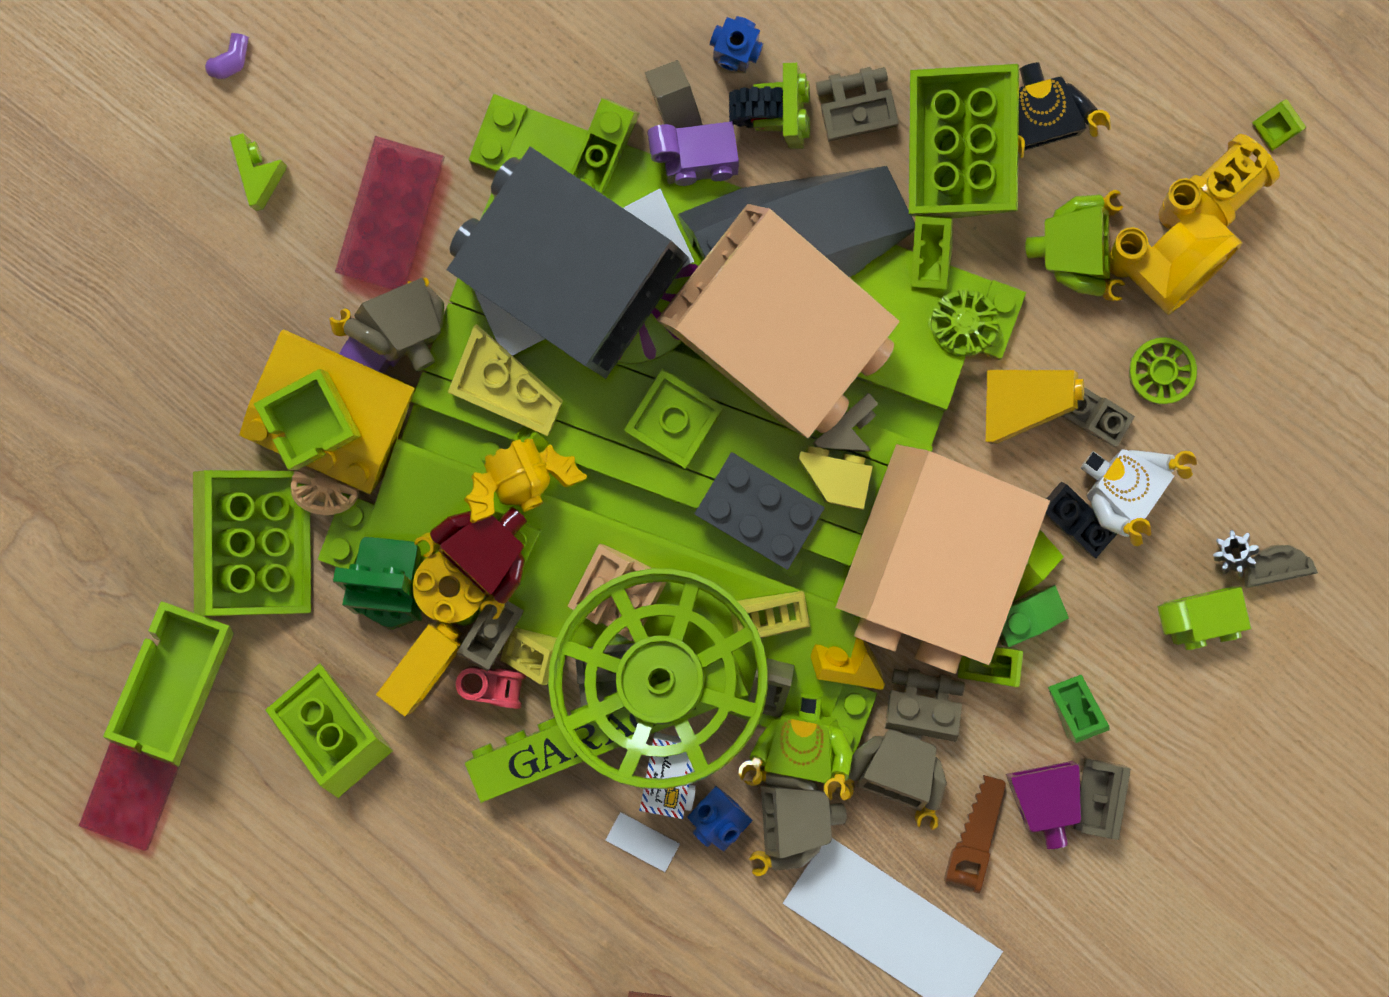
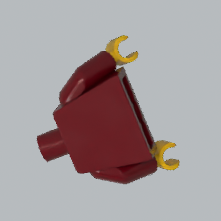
M510 507L499 520L492 515L478 522L471 523V511L448 516L429 533L418 537L414 544L417 545L423 540L429 543L430 551L424 554V557H429L439 551L486 596L480 606L481 611L487 604H492L497 608L492 618L497 619L502 613L505 603L508 602L521 584L525 563L521 551L524 545L514 535L526 524L527 520L513 507Z

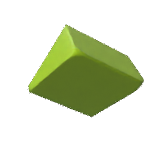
M1287 99L1252 122L1272 151L1306 128Z

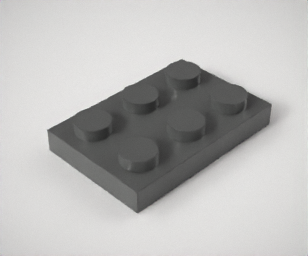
M731 452L694 514L788 570L825 507Z

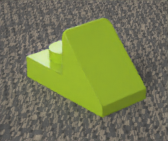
M244 133L231 136L230 141L249 206L255 211L263 210L286 171L287 165L282 160H277L258 166V163L262 162V156L257 142H251Z

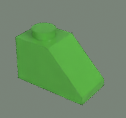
M1050 586L1012 602L999 637L1003 646L1011 647L1037 636L1069 618L1056 586Z

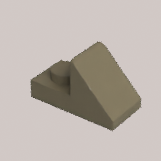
M868 393L846 412L832 429L823 433L812 444L815 447L826 450L871 451L851 428L856 425L861 430L876 416L872 409L878 403Z
M510 602L505 603L504 609L497 619H492L497 608L492 604L485 605L456 654L488 672L502 653L505 643L524 610Z

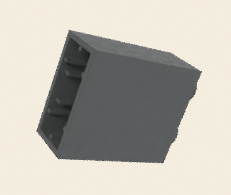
M529 147L521 160L516 157L510 158L497 171L491 185V193L496 197L480 221L476 218H471L455 233L450 244V254L455 258L446 270L578 362L606 379L689 257L672 240L532 147Z

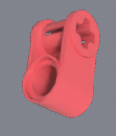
M469 666L457 676L456 690L462 698L521 709L522 703L519 701L522 680L526 679V675L511 669L490 668L487 672L478 666ZM469 673L480 676L483 684L481 690L478 692L467 691L463 685L464 676ZM509 680L511 682L509 695L506 696L507 683Z

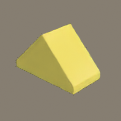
M515 627L504 645L501 661L540 685H548L549 664L557 638Z

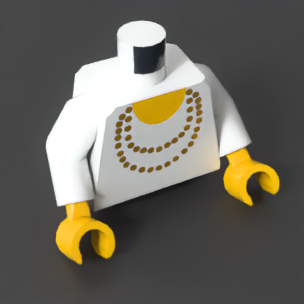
M1122 449L1108 462L1093 451L1082 464L1081 469L1097 480L1088 492L1087 498L1091 501V506L1100 526L1124 537L1129 536L1133 546L1142 545L1143 539L1140 533H1144L1147 536L1152 535L1150 523L1145 518L1174 478L1172 472L1177 470L1181 478H1190L1193 475L1191 468L1183 465H1196L1195 455L1190 451H1182L1174 456L1163 453Z

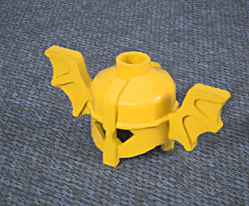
M519 439L512 442L508 449L501 448L496 451L494 456L489 454L485 457L486 463L484 466L487 473H473L471 476L473 489L464 498V501L467 502L471 510L470 522L475 523L494 514V492H496L502 504L521 506L523 512H526L543 504L541 495L550 483L548 473L553 475L564 487L584 481L587 475L577 468L574 456H561L555 452L552 445H548L543 452L539 453L533 439H526L524 442H521Z

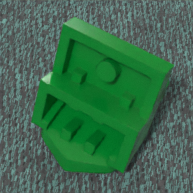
M374 537L363 538L359 545L356 564H350L349 569L335 567L333 582L345 590L342 605L354 614L365 615L367 618L390 630L405 626L414 621H421L422 611L415 602L412 589L414 575L420 566V547L412 541Z

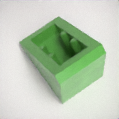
M1082 675L1048 687L1067 739L1078 743L1110 730L1109 724Z

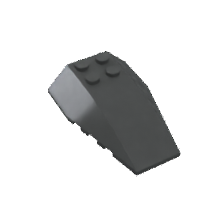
M887 166L744 187L678 214V218L692 248L697 246L704 260L747 204L770 208L848 277L855 276L876 257L883 255L915 231V222L909 214V210Z

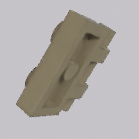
M871 67L862 68L860 73L842 77L840 74L830 75L828 77L829 80L815 82L818 96L832 93L834 102L821 104L828 142L898 127L899 122L891 89L877 92L875 85L876 83L888 81L885 67L874 70ZM863 87L865 95L845 98V90Z
M909 668L908 671L894 669L892 683L905 685L904 692L891 690L885 728L956 742L959 736L962 703L948 701L949 694L963 696L965 682L951 680V676L940 674L939 677L920 674V670ZM917 688L936 691V699L916 695Z

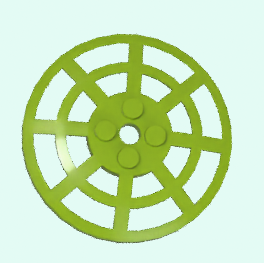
M651 568L630 572L614 578L592 591L576 606L565 621L555 641L549 664L548 687L550 702L557 725L569 746L585 763L600 774L621 784L642 789H669L686 786L705 779L726 766L743 749L753 735L763 714L768 693V665L765 648L758 629L746 610L730 593L714 582L694 573L676 569ZM652 582H674L684 585L679 606L654 604L634 609L625 589ZM698 590L712 595L726 605L738 618L743 629L725 639L722 633L709 620L693 611ZM612 596L621 616L602 632L593 648L590 649L571 642L585 618L599 604ZM654 616L675 617L669 636L648 637L640 620ZM689 622L705 631L716 645L696 655L683 642ZM627 627L635 644L626 651L622 659L604 654L611 640L622 629ZM750 642L755 652L758 670L757 694L754 703L735 697L737 673L735 660L732 652ZM566 656L587 663L584 687L589 707L569 716L565 708L562 689L563 666ZM720 659H723L726 674L724 694L704 688L705 675L703 668ZM598 667L616 673L618 694L602 702H599L596 687ZM660 670L667 671L670 675L669 685L663 690L654 689L651 685L652 675ZM699 702L718 707L719 709L710 723L695 735L686 716L696 708ZM626 708L635 717L640 719L633 738L629 739L620 733L608 721L606 716ZM729 711L749 717L744 730L734 744L718 759L708 764L700 745L706 742L720 728L727 718ZM596 721L599 728L612 741L627 749L620 769L609 766L595 756L580 740L575 729ZM673 723L681 739L680 743L672 745H646L654 724L666 725ZM686 752L694 769V772L665 779L643 778L634 775L642 755L668 757Z

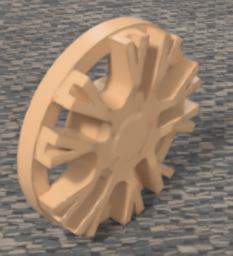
M308 466L295 471L291 481L293 500L301 508L314 514L333 515L344 512L355 504L359 495V489L326 474L317 472V470ZM298 483L306 485L297 487ZM340 493L351 494V496L348 499ZM315 500L325 502L324 506H317L312 503ZM335 500L338 505L334 506L332 501Z

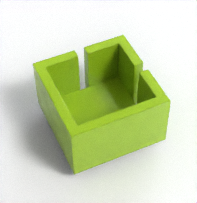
M318 369L254 403L270 434L279 435L283 432L285 433L286 437H277L273 439V442L288 470H298L325 456L324 451L333 452L361 437L328 371Z

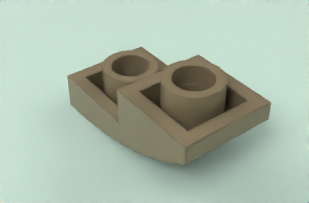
M1084 387V400H1078L1077 409L1061 417L1104 442L1117 447L1135 416L1107 398H1101Z

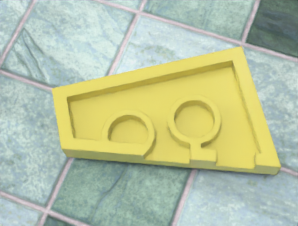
M477 324L473 327L448 393L548 436L563 400Z

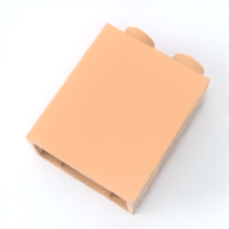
M751 204L746 205L657 318L660 324L785 427L806 438H809L815 429L820 433L829 431L841 420L849 405V400L843 393L860 372L868 376L884 365L894 349V342L888 336L900 322L770 208Z
M896 444L835 608L861 617L854 637L895 652L901 635L904 633L921 640L915 659L954 674L957 672L962 656L989 665L1050 500L934 452Z

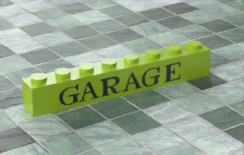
M732 652L737 673L735 697L742 698L747 696L750 691L734 652ZM720 659L703 668L705 675L704 688L724 694L726 674L723 659ZM657 676L651 678V685L656 690H663L670 683V678L660 682ZM618 692L603 697V699L606 700L612 696H615L618 694ZM699 702L696 708L686 717L690 719L717 707ZM585 704L583 706L571 710L570 712L571 714H574L578 711L588 708L589 706L588 704ZM626 708L606 716L608 721L620 733L629 739L633 738L640 719L635 717ZM555 717L537 724L539 728L537 732L526 736L525 731L521 730L505 737L506 744L493 749L492 744L489 743L471 751L473 757L465 762V766L480 803L583 762L567 743L557 725ZM596 721L575 729L580 740L595 756L621 747L599 728ZM654 724L650 734L673 726L674 724Z

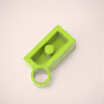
M1227 587L1167 601L1157 606L1164 635L1171 634L1173 644H1184L1186 650L1207 646L1206 640L1219 637L1220 642L1242 638V631L1251 629L1242 587Z

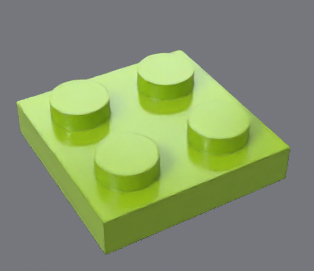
M661 369L624 431L686 469L724 407L669 372Z

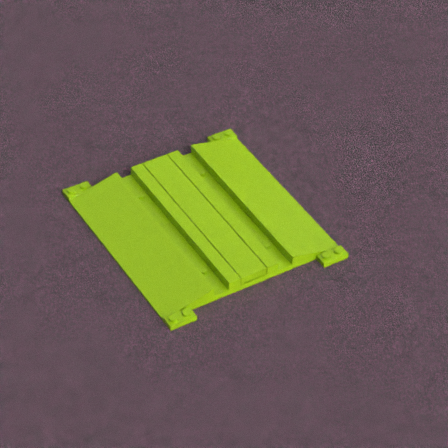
M493 94L468 160L472 164L497 172L507 160L513 157L522 159L528 148L532 147L571 173L588 130ZM627 145L603 195L624 208L644 196L661 189L688 249L692 253L697 266H699L703 261V257L697 246L692 248L678 218V214L739 190L741 187L725 181H713L711 178L697 180L694 184L679 186L676 183L668 184L665 163L654 162L651 159L650 153ZM492 193L489 197V200L486 204L482 216L494 200V196ZM897 245L880 257H876L855 276L849 277L900 321L888 336L894 342V349L888 360L871 375L865 376L860 372L843 393L849 400L846 412L868 393L878 403L872 409L876 416L861 430L856 425L851 428L871 451L830 450L829 457L843 460L844 454L866 458L864 465L873 466L863 510L826 503L798 461L799 452H807L809 446L815 447L812 443L823 433L815 429L811 436L806 438L785 427L683 342L666 355L649 362L638 364L617 363L606 379L578 362L547 339L513 355L563 400L550 434L548 436L542 433L539 434L553 446V449L559 455L564 457L574 456L577 468L587 475L584 481L564 487L553 475L548 473L550 483L541 495L543 504L526 512H523L521 506L502 504L496 492H494V508L506 513L510 507H513L525 517L526 523L541 529L523 569L521 584L508 600V602L524 610L515 627L557 638L565 621L573 612L568 607V604L599 544L624 553L650 568L676 569L699 575L723 588L737 601L803 591L810 627L761 638L766 658L794 665L792 683L782 715L788 711H799L802 694H813L822 697L820 715L837 719L838 728L844 732L854 754L869 718L877 692L861 686L817 679L810 656L813 647L817 644L827 648L832 646L839 647L851 658L857 638L854 637L861 617L835 607L896 444L932 452L933 447L931 445L943 413L948 409L966 356L951 354L936 342L931 330L933 310L943 296L958 291V289L976 290L979 293L985 294L984 296L996 307L999 327L992 344L981 353L1001 360L1026 292L995 280H988L951 265L947 289L911 287L913 251ZM459 278L449 300L451 303L448 302L444 313L441 333L433 342L430 350L435 363L423 369L426 373L422 372L411 400L414 406L401 440L397 439L375 504L357 498L355 504L348 510L334 514L317 560L338 568L349 569L350 564H356L359 545L365 537L415 542L418 537L429 533L448 516L470 511V507L464 501V498L473 489L471 476L475 472L487 473L484 466L486 463L485 457L489 454L494 456L496 451L501 448L508 449L510 444L514 442L512 437L523 427V425L448 393L473 327L477 324L496 341L474 289ZM960 297L950 300L954 307L960 308L962 306ZM967 297L965 307H972L973 298ZM979 302L975 310L977 312H984L987 310V307ZM944 307L941 308V311L949 314L950 316L953 315V312L949 311L948 309ZM992 317L980 318V322L992 321ZM937 319L938 329L950 326L949 321ZM982 327L978 329V332L988 339L992 330ZM952 330L943 337L946 342L954 335ZM971 336L974 347L980 346L975 336ZM958 337L953 347L966 349L965 338ZM661 369L669 372L724 407L686 469L624 431ZM731 452L825 507L788 570L694 514ZM342 493V495L348 499L351 496L346 493ZM425 540L417 544L421 550L420 564L427 558L423 555L430 551V545ZM667 582L656 604L679 606L684 585ZM698 590L693 611L709 620L722 633L725 639L732 636L734 631L730 610L712 595ZM793 603L787 604L789 620H796ZM773 607L775 623L781 622L779 607ZM764 610L758 611L760 625L766 624ZM648 617L644 625L648 637L669 636L675 617ZM585 618L571 642L585 647H593L599 636L608 626L603 623L596 625ZM689 622L683 642L696 655L716 645L705 631ZM618 633L608 645L635 642H631ZM750 642L734 651V655L751 692L757 663L755 652ZM664 670L657 671L652 675V677L657 676L659 682L670 678L669 673ZM750 692L747 696H744L739 699L748 701ZM729 711V714L735 715L745 720L749 719V717ZM762 714L758 724L768 727L778 717Z

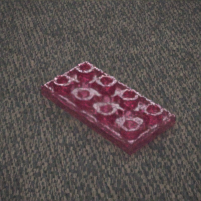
M375 136L335 269L336 274L390 290L408 283L445 157L443 155Z
M110 743L79 826L143 851L148 850L179 767L149 757L143 752L140 754Z

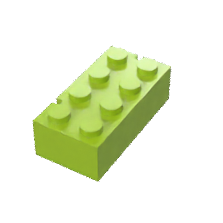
M161 601L148 630L154 639L159 640V644L156 646L152 640L144 639L103 737L110 743L140 754L143 752L149 757L179 767L234 633L229 625Z

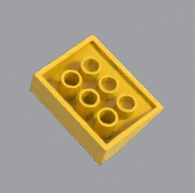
M283 329L280 331L249 402L239 436L279 453L273 439L286 437L284 432L279 435L270 434L254 403L318 369L328 371L361 437L333 452L324 451L325 456L306 466L371 494L385 475L415 388Z

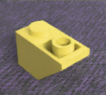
M812 446L808 447L807 452H799L798 461L826 503L859 510L864 509L873 467L864 465L866 458L850 454H844L843 460L829 457L830 450Z

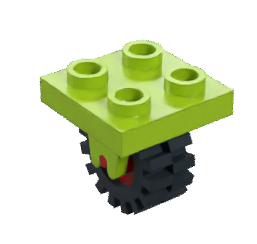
M797 62L783 63V82L753 84L751 89L744 87L740 88V90H732V92H729V122L733 121V125L739 127L755 128V131H783V137L790 149H804V138H810V118L807 117V110L804 109V103H810V84L807 81L806 73H801Z

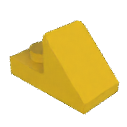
M856 638L851 658L848 657L843 649L836 646L827 648L815 644L810 657L817 679L883 690L885 682L878 661L867 641Z

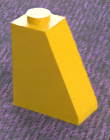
M987 370L985 442L990 444L1001 443L1076 410L1078 400H1084V379H1078V373L1075 370Z

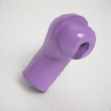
M231 33L228 51L215 58H210L206 62L205 69L207 74L217 79H226L241 71L245 62L249 37L243 34Z

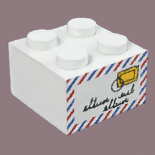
M655 732L652 746L677 744L681 742V739L678 736ZM686 752L668 757H650L646 778L665 779L683 776L694 772V769ZM689 784L669 789H643L639 811L683 819L684 810L692 811L696 785Z

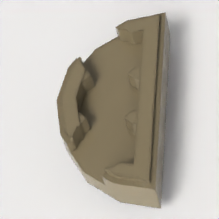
M1272 545L1260 550L1253 557L1256 562V568L1247 567L1245 572V588L1308 576L1318 572L1313 560L1307 557L1301 550L1290 545Z

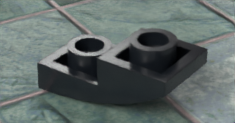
M1060 482L1046 498L1050 500L1045 516L1093 558L1096 559L1117 535V533L1100 526L1093 508L1067 484Z

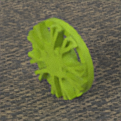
M958 289V291L943 296L937 303L931 317V330L936 342L944 350L957 356H972L983 352L992 344L998 332L999 318L995 305L984 296L985 294L979 293L976 290ZM960 297L962 306L956 308L951 304L950 300ZM967 297L973 298L971 308L965 307ZM981 302L987 307V310L977 312L975 307ZM944 307L948 309L949 311L953 312V315L950 316L949 314L941 311V308ZM992 317V321L980 322V318ZM937 319L949 321L950 326L938 329ZM984 327L992 330L988 339L979 334V328ZM952 330L954 335L946 342L943 337ZM974 335L980 346L974 347L970 337ZM958 337L965 338L966 349L953 347Z
M1160 337L1147 341L1136 350L1130 360L1129 378L1135 392L1140 397L1154 404H1170L1184 398L1193 388L1197 378V364L1192 352L1183 343L1172 338ZM1162 344L1163 354L1161 357L1154 354L1152 345ZM1171 345L1176 347L1172 358L1167 357ZM1143 351L1153 359L1151 363L1141 356ZM1184 353L1189 364L1179 367L1175 360ZM1137 363L1144 364L1147 367V372L1136 374ZM1178 371L1190 372V378L1178 376ZM1148 376L1151 381L1140 386L1138 380ZM1174 380H1178L1186 386L1179 394H1177L1172 386ZM1151 384H1155L1158 388L1156 397L1146 392ZM1164 385H1167L1169 398H1164Z

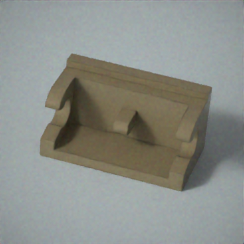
M1085 758L1080 785L1081 822L1074 824L1073 829L1089 835L1119 840L1131 768L1121 764Z

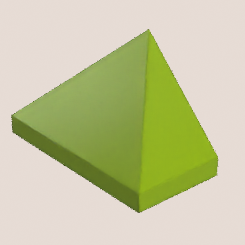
M915 216L911 287L947 289L953 247L952 217Z

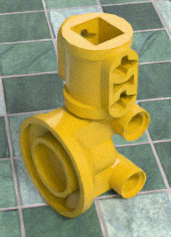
M1244 134L1236 135L1228 142V151L1201 176L1193 175L1189 179H1178L1170 186L1158 214L1162 225L1170 230L1153 247L1149 245L1146 234L1139 228L1130 227L1120 231L1110 251L1111 273L1117 277H1130L1167 315L1175 312L1197 293L1232 258L1243 244L1227 226L1235 220V212L1261 187H1269L1280 178V171L1271 155L1263 146ZM1252 154L1257 157L1255 163L1249 158Z

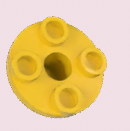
M440 552L427 557L420 564L414 575L412 589L415 602L427 617L437 622L457 623L472 616L484 600L485 595Z

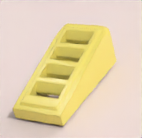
M803 591L737 601L750 614V618L758 629L761 638L810 627ZM793 603L796 620H789L787 604ZM778 606L781 622L775 623L773 607ZM764 610L766 624L760 625L758 611ZM730 611L735 634L742 630L743 626Z

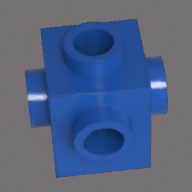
M736 16L735 20L726 17L723 27L719 25L715 27L709 45L714 47L713 60L718 61L717 64L729 71L737 72V70L746 73L750 62H757L764 44L759 42L760 30L755 28L756 24L739 16ZM730 38H736L743 41L741 45H733L730 42Z
M717 786L687 816L696 827L692 832L696 838L706 847L713 843L723 852L738 839L739 835L753 821L734 799Z

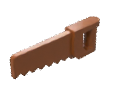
M983 775L984 783L979 785L981 792L975 795L977 802L971 805L973 812L968 814L969 822L964 824L965 832L960 834L962 841L957 842L955 848L951 850L944 881L973 888V892L979 894L990 858L989 849L1006 787L1005 781ZM964 860L979 864L977 874L958 870L956 865Z

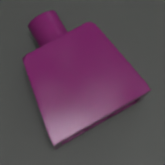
M1074 761L1007 773L1006 777L1026 829L1030 832L1043 831L1047 849H1058L1068 846L1064 826L1081 822L1079 764Z

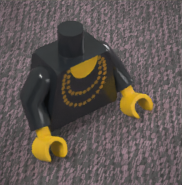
M1039 62L1019 68L1024 87L1019 88L1018 153L1020 158L1024 157V151L1081 135L1086 129V124L1089 125V133L1092 137L1098 136V125L1107 127L1108 131L1111 130L1109 113L1104 110H1098L1090 99L1073 84L1065 83L1062 76L1044 80Z

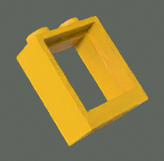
M434 622L428 624L377 692L376 696L404 717L414 712L456 657V653L463 643V640L460 639L463 633L450 623Z

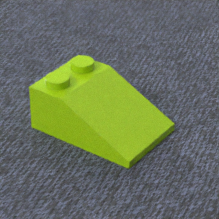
M318 664L265 709L318 784L337 798L393 752L371 721L322 664Z

